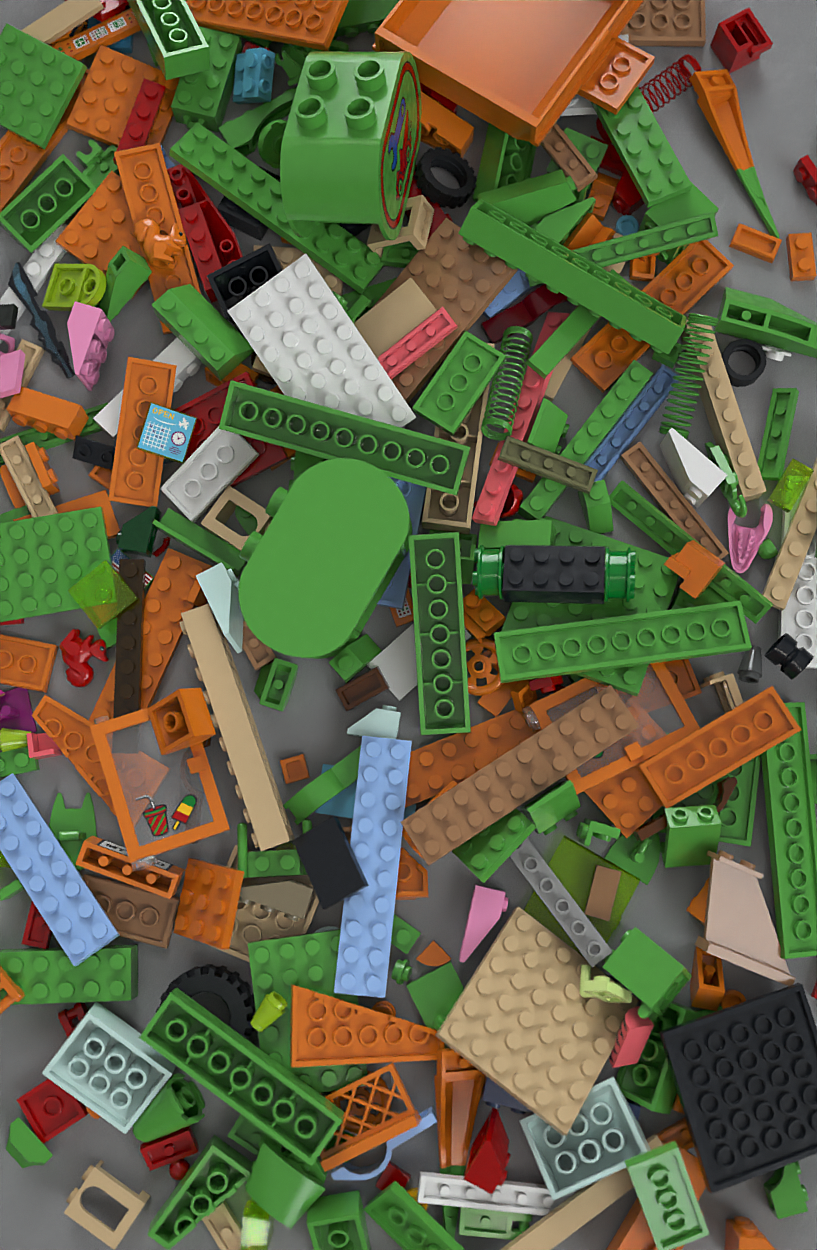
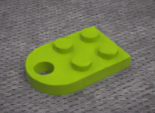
M55 264L42 307L48 311H72L74 302L95 307L105 293V274L92 264Z

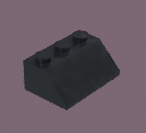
M269 243L207 275V278L226 318L232 324H235L228 310L276 276L284 268Z

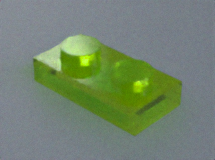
M792 459L767 501L787 513L790 512L814 470Z

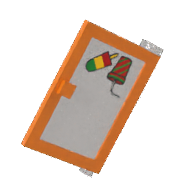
M664 662L648 665L638 696L614 689L640 727L565 776L567 781L571 780L577 795L655 756L700 729ZM583 678L522 709V713L533 732L538 729L542 730L608 686Z
M147 708L113 719H109V716H102L94 720L95 724L91 725L90 729L133 871L142 870L157 864L158 859L156 855L230 830L203 743L161 755Z

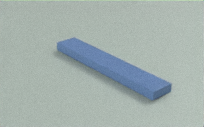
M661 365L584 464L598 470L594 482L603 480L667 398L669 391L674 389L670 384L679 382L672 377L679 375L665 365Z

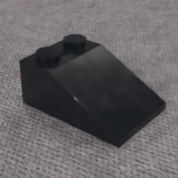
M260 167L280 182V176ZM225 195L217 207L229 226L262 241L269 227Z

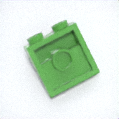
M566 127L564 131L566 136L597 173L608 145ZM552 158L547 167V173L560 170ZM593 182L587 185L588 192Z

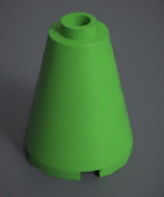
M176 1073L171 1076L133 1124V1134L138 1140L146 1143L195 1124L205 1116V1113L202 1114V1109L205 1108L203 1096L193 1081L188 1083L183 1079L186 1075Z

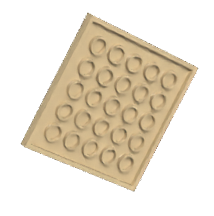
M518 906L511 913L435 1036L561 1135H567L614 1047L616 1035L625 1014L629 1009L635 1007L639 1000L633 995L631 1003H608L597 997H582L579 992L581 965L590 964L582 955ZM596 966L591 967V980H594L595 976L610 978Z

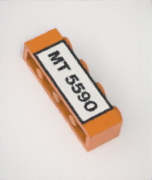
M93 835L84 840L75 864L171 899L177 893L185 871L183 868L151 856L130 863L126 847Z

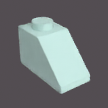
M382 705V709L376 708L349 727L347 734L357 737L371 736L397 739L401 712H396L397 707Z

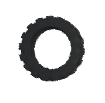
M436 147L434 150L430 148L427 152H424L418 162L414 174V179L417 180L416 185L418 189L422 190V194L425 197L430 198V201L434 204H440V207L446 208L448 206L450 209H455L456 206L462 207L476 188L477 178L474 176V169L468 165L469 162L466 159L463 160L460 157L459 153H453L448 148L444 150L441 147ZM431 167H439L450 172L457 179L460 188L453 189L441 184L433 176Z

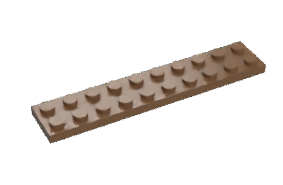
M609 685L400 823L427 865L430 866L640 726L613 687Z

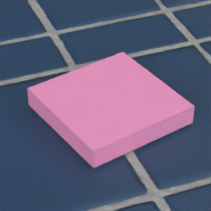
M22 350L0 355V398L20 393L26 355Z

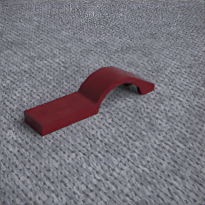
M546 284L531 292L521 302L481 323V328L490 343L497 344L502 341L504 331L508 327L520 326L526 328L532 325L537 318L550 308L569 301L567 296L560 292L557 294L548 290ZM515 333L508 334L506 337L508 338Z

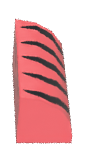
M640 1006L629 1009L624 1016L616 1035L614 1047L609 1055V1061L613 1068L638 1063L654 1024L649 1017L643 1019L638 1015Z

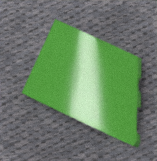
M262 1139L259 1143L260 1151L257 1160L253 1162L252 1174L248 1177L245 1189L269 1215L291 1229L323 1193L325 1186L322 1181L305 1173L301 1164L284 1156L279 1147Z

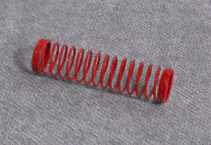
M685 54L677 62L667 67L666 70L650 79L643 87H639V89H642L641 93L645 100L648 101L647 104L652 113L653 111L657 112L659 108H663L664 104H668L670 99H675L676 95H680L682 91H686L687 87H692L689 79L692 75L684 65V60L690 63L695 72L702 71L699 62L692 55ZM672 68L676 70L678 78L672 73ZM667 73L671 74L674 85L680 90L679 93H676L675 87L666 76ZM661 77L665 78L666 84L674 94V97H670L667 87L661 82ZM679 80H680V81L682 82V84L685 86V89H682V88H681V84H680ZM655 81L660 83L661 90L668 98L667 102H665L661 91L656 87ZM650 85L654 87L656 95L663 102L662 106L659 105L657 98L650 90ZM644 89L648 91L651 100L657 106L656 110L653 109L650 100L644 94ZM598 117L596 119V127L600 136L606 142L613 144Z

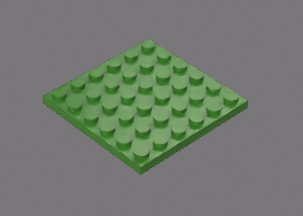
M545 516L546 519L552 520L555 526V546H605V564L606 547H609L610 551H627L628 547H631V551H636L634 599H629V602H626V599L609 598L608 602H605L604 584V604L512 602L501 632L667 610L679 575L664 565L668 557ZM649 664L575 674L638 696Z

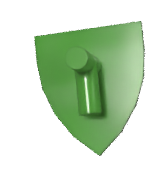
M657 832L643 841H638L633 833L628 838L621 835L611 846L604 859L648 885L659 863V834Z

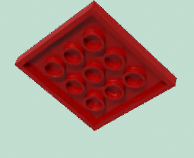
M247 371L231 379L232 381L256 387ZM231 380L173 410L196 418L185 452V461L219 427ZM241 435L260 455L230 486L234 487L289 459L284 447Z

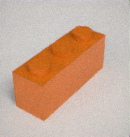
M22 386L20 393L13 396L6 408L16 424L23 427L26 425L31 426L41 433H46V431L53 433L63 440L67 438L75 440L89 419L85 410L79 404Z

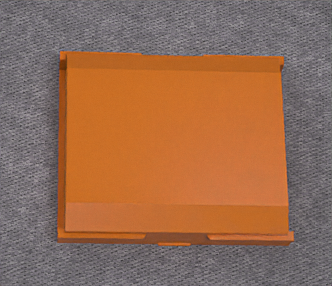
M399 0L375 31V43L372 46V50L375 52H410L416 62L419 82L515 139L529 141L538 147L583 86L582 79L612 38H618L644 0Z

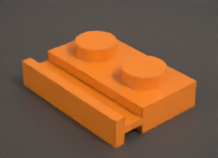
M475 589L463 598L464 627L481 644L483 642L482 639L486 636L489 637L505 623L506 618L484 596L483 599H479L475 595Z

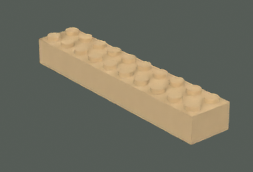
M209 604L181 613L183 621H180V627L183 634L187 635L191 644L187 645L192 659L195 658L199 667H196L195 671L199 681H203L206 690L203 691L206 703L208 705L211 704L214 713L211 714L215 728H219L222 737L219 738V742L223 752L227 751L230 761H227V766L230 774L236 776L238 782L235 785L238 798L243 799L246 808L243 809V813L247 823H252L254 832L251 833L253 843L256 848L260 847V850L264 851L292 841L295 837L227 639Z

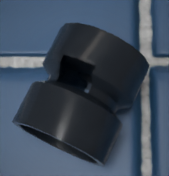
M785 633L769 648L764 656L774 665L780 664V670L792 680L809 665L814 656L804 647L798 648V642L788 633Z

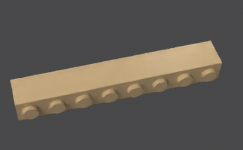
M686 323L684 330H685V329H697V328L691 327V326L687 325V323ZM690 323L713 331L712 326ZM683 331L680 336L682 343L687 345H694L684 341L682 338L696 336L685 333V331ZM689 331L714 340L710 342L688 339L710 346L712 349L686 347L710 355V357L687 356L708 363L707 365L689 364L706 371L705 373H692L704 379L702 381L695 380V382L701 385L698 391L716 446L719 445L723 454H727L729 466L732 472H736L739 484L736 486L737 498L741 494L745 502L759 499L767 490L715 335Z

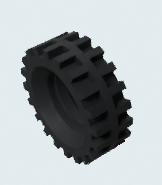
M207 964L201 967H193L184 972L168 985L169 987L160 997V1006L156 1009L157 1012L175 988H178L190 998L200 993H213L221 997L227 1004L229 1027L248 1041L255 1030L250 1023L256 1013L254 994L252 995L248 988L250 985L239 977L240 974L235 971L233 973L223 965L217 967L213 966V964Z

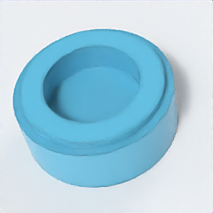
M630 215L620 217L615 225V232L623 236L637 233L639 229L638 221Z

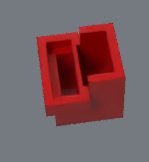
M748 7L718 24L710 47L723 67L731 74L759 59L762 53L771 49L773 42Z

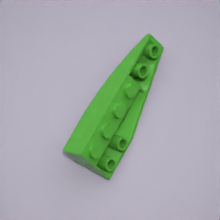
M725 287L717 316L719 319L718 326L714 328L715 332L741 339H749L760 344L817 358L816 322L773 299Z

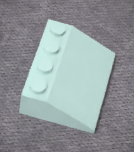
M95 1002L43 1070L42 1074L126 1134L173 1074L176 1065L140 1039L141 1033L100 1003Z
M614 1077L592 1087L567 1135H561L536 1114L520 1120L553 1201L626 1168L625 1160L651 1150Z

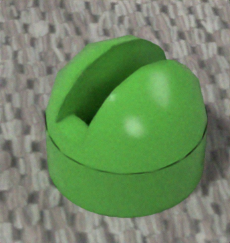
M768 538L759 546L758 555L763 559H772L778 555V551Z

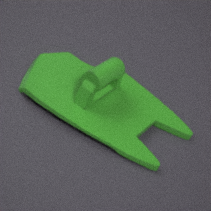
M58 793L53 805L49 827L76 869L80 871L84 868L75 864L83 842L92 835L97 837L92 797L90 793H86L81 809H66L61 793Z

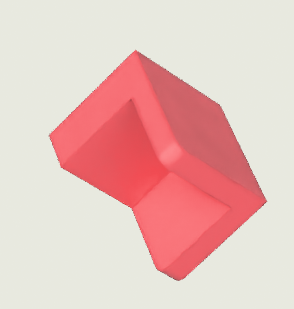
M27 733L29 758L44 759L62 755L61 749L46 733Z

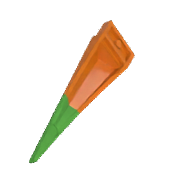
M727 69L694 72L689 79L694 87V91L699 96L697 99L698 105L771 236L779 239V233L767 206L754 167L744 129L737 88Z
M452 1048L437 1049V1075H434L440 1174L464 1176L475 1117L486 1075ZM442 1205L443 1227L455 1239L459 1207Z

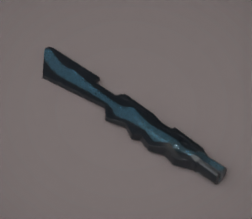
M16 262L8 285L33 317L30 325L38 331V340L43 343V349L51 354L52 362L60 366L66 378H71L75 373L70 366L69 357L62 341L58 342L55 328L47 312L42 311L34 299L35 296H38L22 265Z

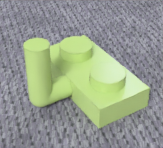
M581 965L579 992L582 997H597L608 1003L632 1002V992L623 988L622 984L610 982V978L604 976H595L594 980H591V966Z

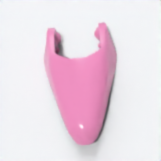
M764 503L760 508V520L755 528L735 524L736 515L731 507L729 508L727 518L729 554L732 568L737 573H744L750 567L759 550V546L763 543L771 528L773 512L769 504Z

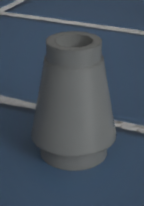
M751 645L752 648L749 651H745L737 673L739 674V680L743 682L758 683L759 678L762 677V649Z

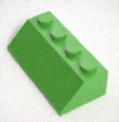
M489 123L473 200L478 202L477 195L530 178L537 147L529 141L515 139Z
M62 154L0 212V225L15 241L32 254L97 189Z
M191 284L168 289L151 304L159 320L220 381L254 352L249 342Z
M672 1001L661 1017L659 1016L653 1023V1029L638 1063L620 1066L616 1082L625 1097L653 1112L671 1114L677 1090L659 1031L702 1016V1013Z

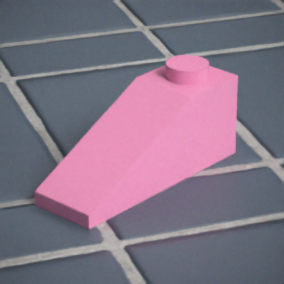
M475 884L459 954L460 962H465L499 920L501 912L506 913L509 898L505 897V891Z

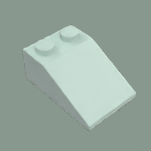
M221 562L196 575V578L224 636L236 652L240 653L242 652L244 622L238 594L240 581L236 578L231 568L227 570Z

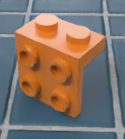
M35 442L25 445L42 487L50 496L60 492L57 485L59 479L54 469H50L47 462L50 459L44 447L40 448ZM6 464L1 466L0 475L15 508L25 506L26 504Z

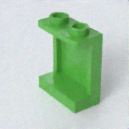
M716 806L666 808L665 842H660V851L665 868L711 865V857L707 856L709 850L717 854L721 830V821Z

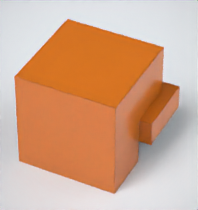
M692 540L686 543L680 553L678 552L670 556L664 565L685 579L679 587L696 599L708 587L725 565V562Z

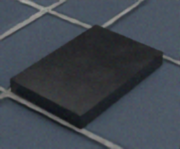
M333 816L292 840L323 910L334 906L369 886L337 817Z

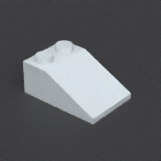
M673 428L668 431L659 445L677 488L691 506L698 508L728 476Z

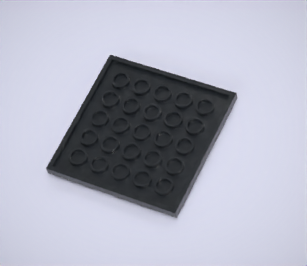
M796 983L659 1031L708 1192L711 1194L817 1154V1027L803 984Z

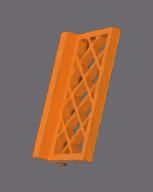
M393 1062L324 1096L332 1103L338 1096L349 1099L340 1131L336 1130L333 1134L338 1136L335 1146L328 1150L324 1147L320 1153L322 1158L320 1163L324 1172L418 1126L421 1122L418 1110H415ZM389 1070L394 1079L392 1090L378 1085L381 1074ZM376 1078L375 1083L369 1082L370 1080ZM363 1084L373 1088L369 1101L355 1097L358 1086ZM396 1086L400 1093L395 1092ZM353 1089L351 1095L346 1093ZM376 1090L390 1095L386 1108L372 1103ZM393 1096L402 1099L407 1110L400 1114L389 1110ZM353 1101L367 1106L363 1120L349 1115ZM370 1108L384 1113L380 1124L374 1125L366 1121ZM387 1114L393 1116L392 1118L386 1120ZM347 1119L361 1125L358 1135L352 1137L343 1133ZM364 1126L370 1128L363 1132ZM341 1138L346 1139V1141L340 1143Z

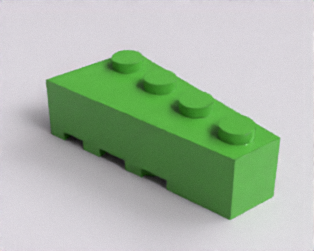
M214 1134L186 1175L152 1219L147 1235L167 1250H170L192 1231L197 1223L204 1217H208L216 1210L220 1203L227 1197H231L243 1183L247 1182L248 1177L252 1174L253 1162Z

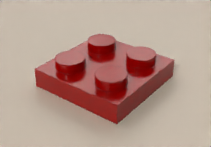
M49 1078L16 1099L35 1134L43 1144L89 1114L82 1102Z

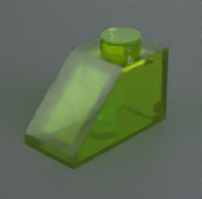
M251 1198L247 1200L243 1210L241 1250H268L274 1233V1218Z

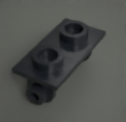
M77 435L72 458L112 470L115 447Z

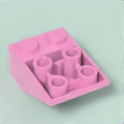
M74 302L67 322L74 370L84 386L89 391H92L93 386L99 380L101 363H104L106 360L108 343L113 340L114 327L102 309Z

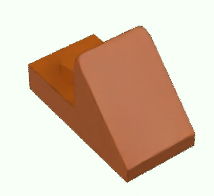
M598 172L597 178L593 181L588 198L593 197L596 199L591 214L598 220L603 221L620 180Z

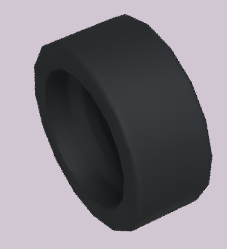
M749 339L735 340L721 353L730 383L735 387H746L753 384L764 372L766 354L755 341ZM743 351L754 359L755 369L751 374L740 375L731 369L728 360L733 352Z

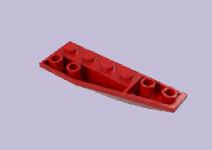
M179 164L168 168L167 171L184 232L204 289L211 303L218 301L207 275L242 258L243 255L234 232L189 169Z

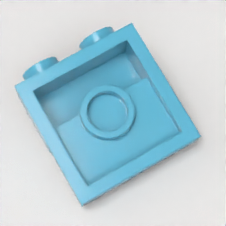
M264 48L246 49V53L236 55L233 87L234 103L271 102L275 61L274 52Z

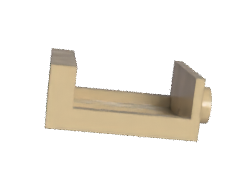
M423 195L408 198L405 211L411 210L408 226L401 227L399 235L395 240H386L380 231L379 225H371L367 246L377 253L379 257L382 258L385 246L408 241L417 250L426 248L434 208Z
M228 485L200 524L208 532L215 536L217 535L241 551L249 536H241L224 525L235 511L236 506L244 509L257 519L258 526L256 532L262 535L266 532L273 517L265 513V508Z
M724 671L710 675L703 678L705 683L699 685L701 689L714 684L724 713L743 703L733 673L725 675Z
M100 1160L95 1167L90 1165L81 1179L85 1182L80 1189L75 1187L67 1198L66 1202L69 1203V1206L64 1214L115 1250L150 1198V1195L144 1190L139 1195L102 1169L101 1166L104 1161ZM96 1186L129 1209L115 1231L86 1211L82 1206L81 1196L86 1188Z

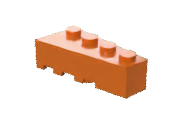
M421 91L420 141L434 149L436 147H441L444 150L445 148L451 149V152H457L463 158L473 142L474 127Z

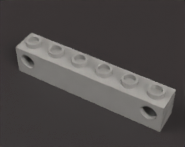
M526 838L509 857L590 966L594 967L613 951L529 839Z

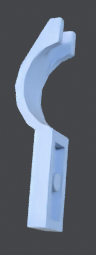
M431 1106L419 1113L422 1120L418 1126L386 1141V1151L379 1161L371 1166L364 1167L355 1166L349 1162L342 1163L332 1168L334 1170L331 1172L332 1178L334 1180H367L379 1175L387 1167L392 1156V1149L437 1122V1114Z

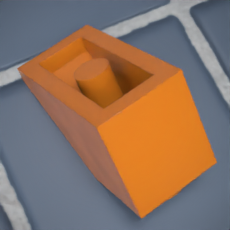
M696 946L690 980L691 1006L717 1011L725 993L722 959Z

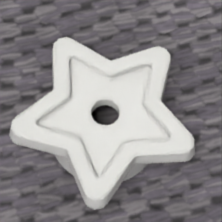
M768 345L762 346V349L766 350L767 358L782 361L784 355L791 357V353L784 349Z

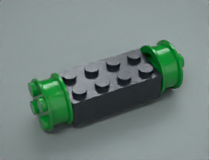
M480 545L479 548L474 550V563H477V571H473L472 582L473 586H475V595L479 599H483V596H499L500 600L504 599V602L604 604L605 584V602H608L609 598L626 599V602H629V599H634L636 551H631V547H628L627 551H610L609 547H606L605 564V546L501 545L500 549H485L484 545Z

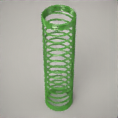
M689 313L686 323L697 329L684 330L685 333L696 337L682 338L684 341L694 345H680L682 349L693 353H678L679 356L693 361H676L678 364L692 369H674L676 372L691 377L672 376L673 379L690 385L671 383L672 387L686 392L669 391V394L686 400L666 399L667 402L685 408L665 406L666 410L685 416L663 414V417L684 424L662 421L661 424L665 426H659L658 431L659 433L667 434L672 427L685 439H688L690 432L676 426L690 427L692 425L677 418L693 419L694 417L677 410L695 411L696 409L678 402L691 404L698 402L678 394L699 396V393L682 387L701 388V385L682 379L699 381L704 379L683 371L705 373L706 371L684 363L708 364L685 355L710 357L708 354L686 347L712 349L710 346L688 339L714 341L711 338L689 331L716 333L715 331L690 323L718 326L719 321L718 318L696 313Z
M508 327L503 334L500 352L504 353L506 358L521 360L523 364L505 360L503 364L519 366L522 370L506 368L502 364L503 369H498L493 377L481 426V432L493 440L502 441L506 439V436L511 437L513 420L516 417V407L519 404V394L521 393L522 382L526 373V363L533 342V334L524 327ZM511 333H520L528 336L530 341L528 342L518 337L507 338L506 336ZM510 339H518L526 343L517 344L510 341ZM514 349H526L527 351L521 352ZM511 351L516 354H523L525 357L510 356L505 352ZM502 370L517 372L520 376L508 375L503 373ZM507 376L510 378H515L519 382L514 383L510 381H505L500 377ZM498 383L513 384L518 388L511 389L503 387ZM498 389L511 390L516 394H504L498 391ZM496 396H507L513 398L515 401H505L499 399ZM494 402L508 403L513 407H502ZM494 408L506 409L511 413H500L494 410ZM492 415H502L510 420L495 418ZM491 424L498 428H506L509 432H495L486 425Z

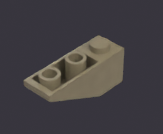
M292 879L242 886L239 902L250 905L251 901L261 904L260 909L274 913L276 909L285 912L284 917L298 921L299 918L304 919L306 917L315 890L313 886Z

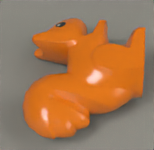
M141 219L135 224L134 235L137 236L139 242H143V249L149 258L150 264L155 268L173 271L174 259L171 256H181L180 247H184L187 244L186 237L178 229L177 223L173 224L169 235H160L159 224L153 219Z

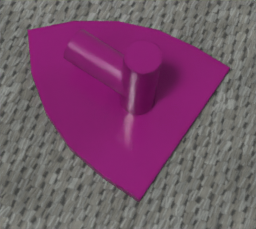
M17 687L4 692L5 695L0 697V730L1 728L32 731V733L37 732L35 719L31 716L33 710L28 689Z

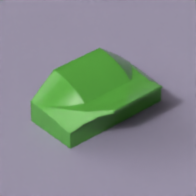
M274 658L271 664L261 668L254 688V692L260 699L259 704L284 712L299 666Z
M19 1117L10 1124L6 1150L22 1168L35 1165L43 1166L53 1156Z

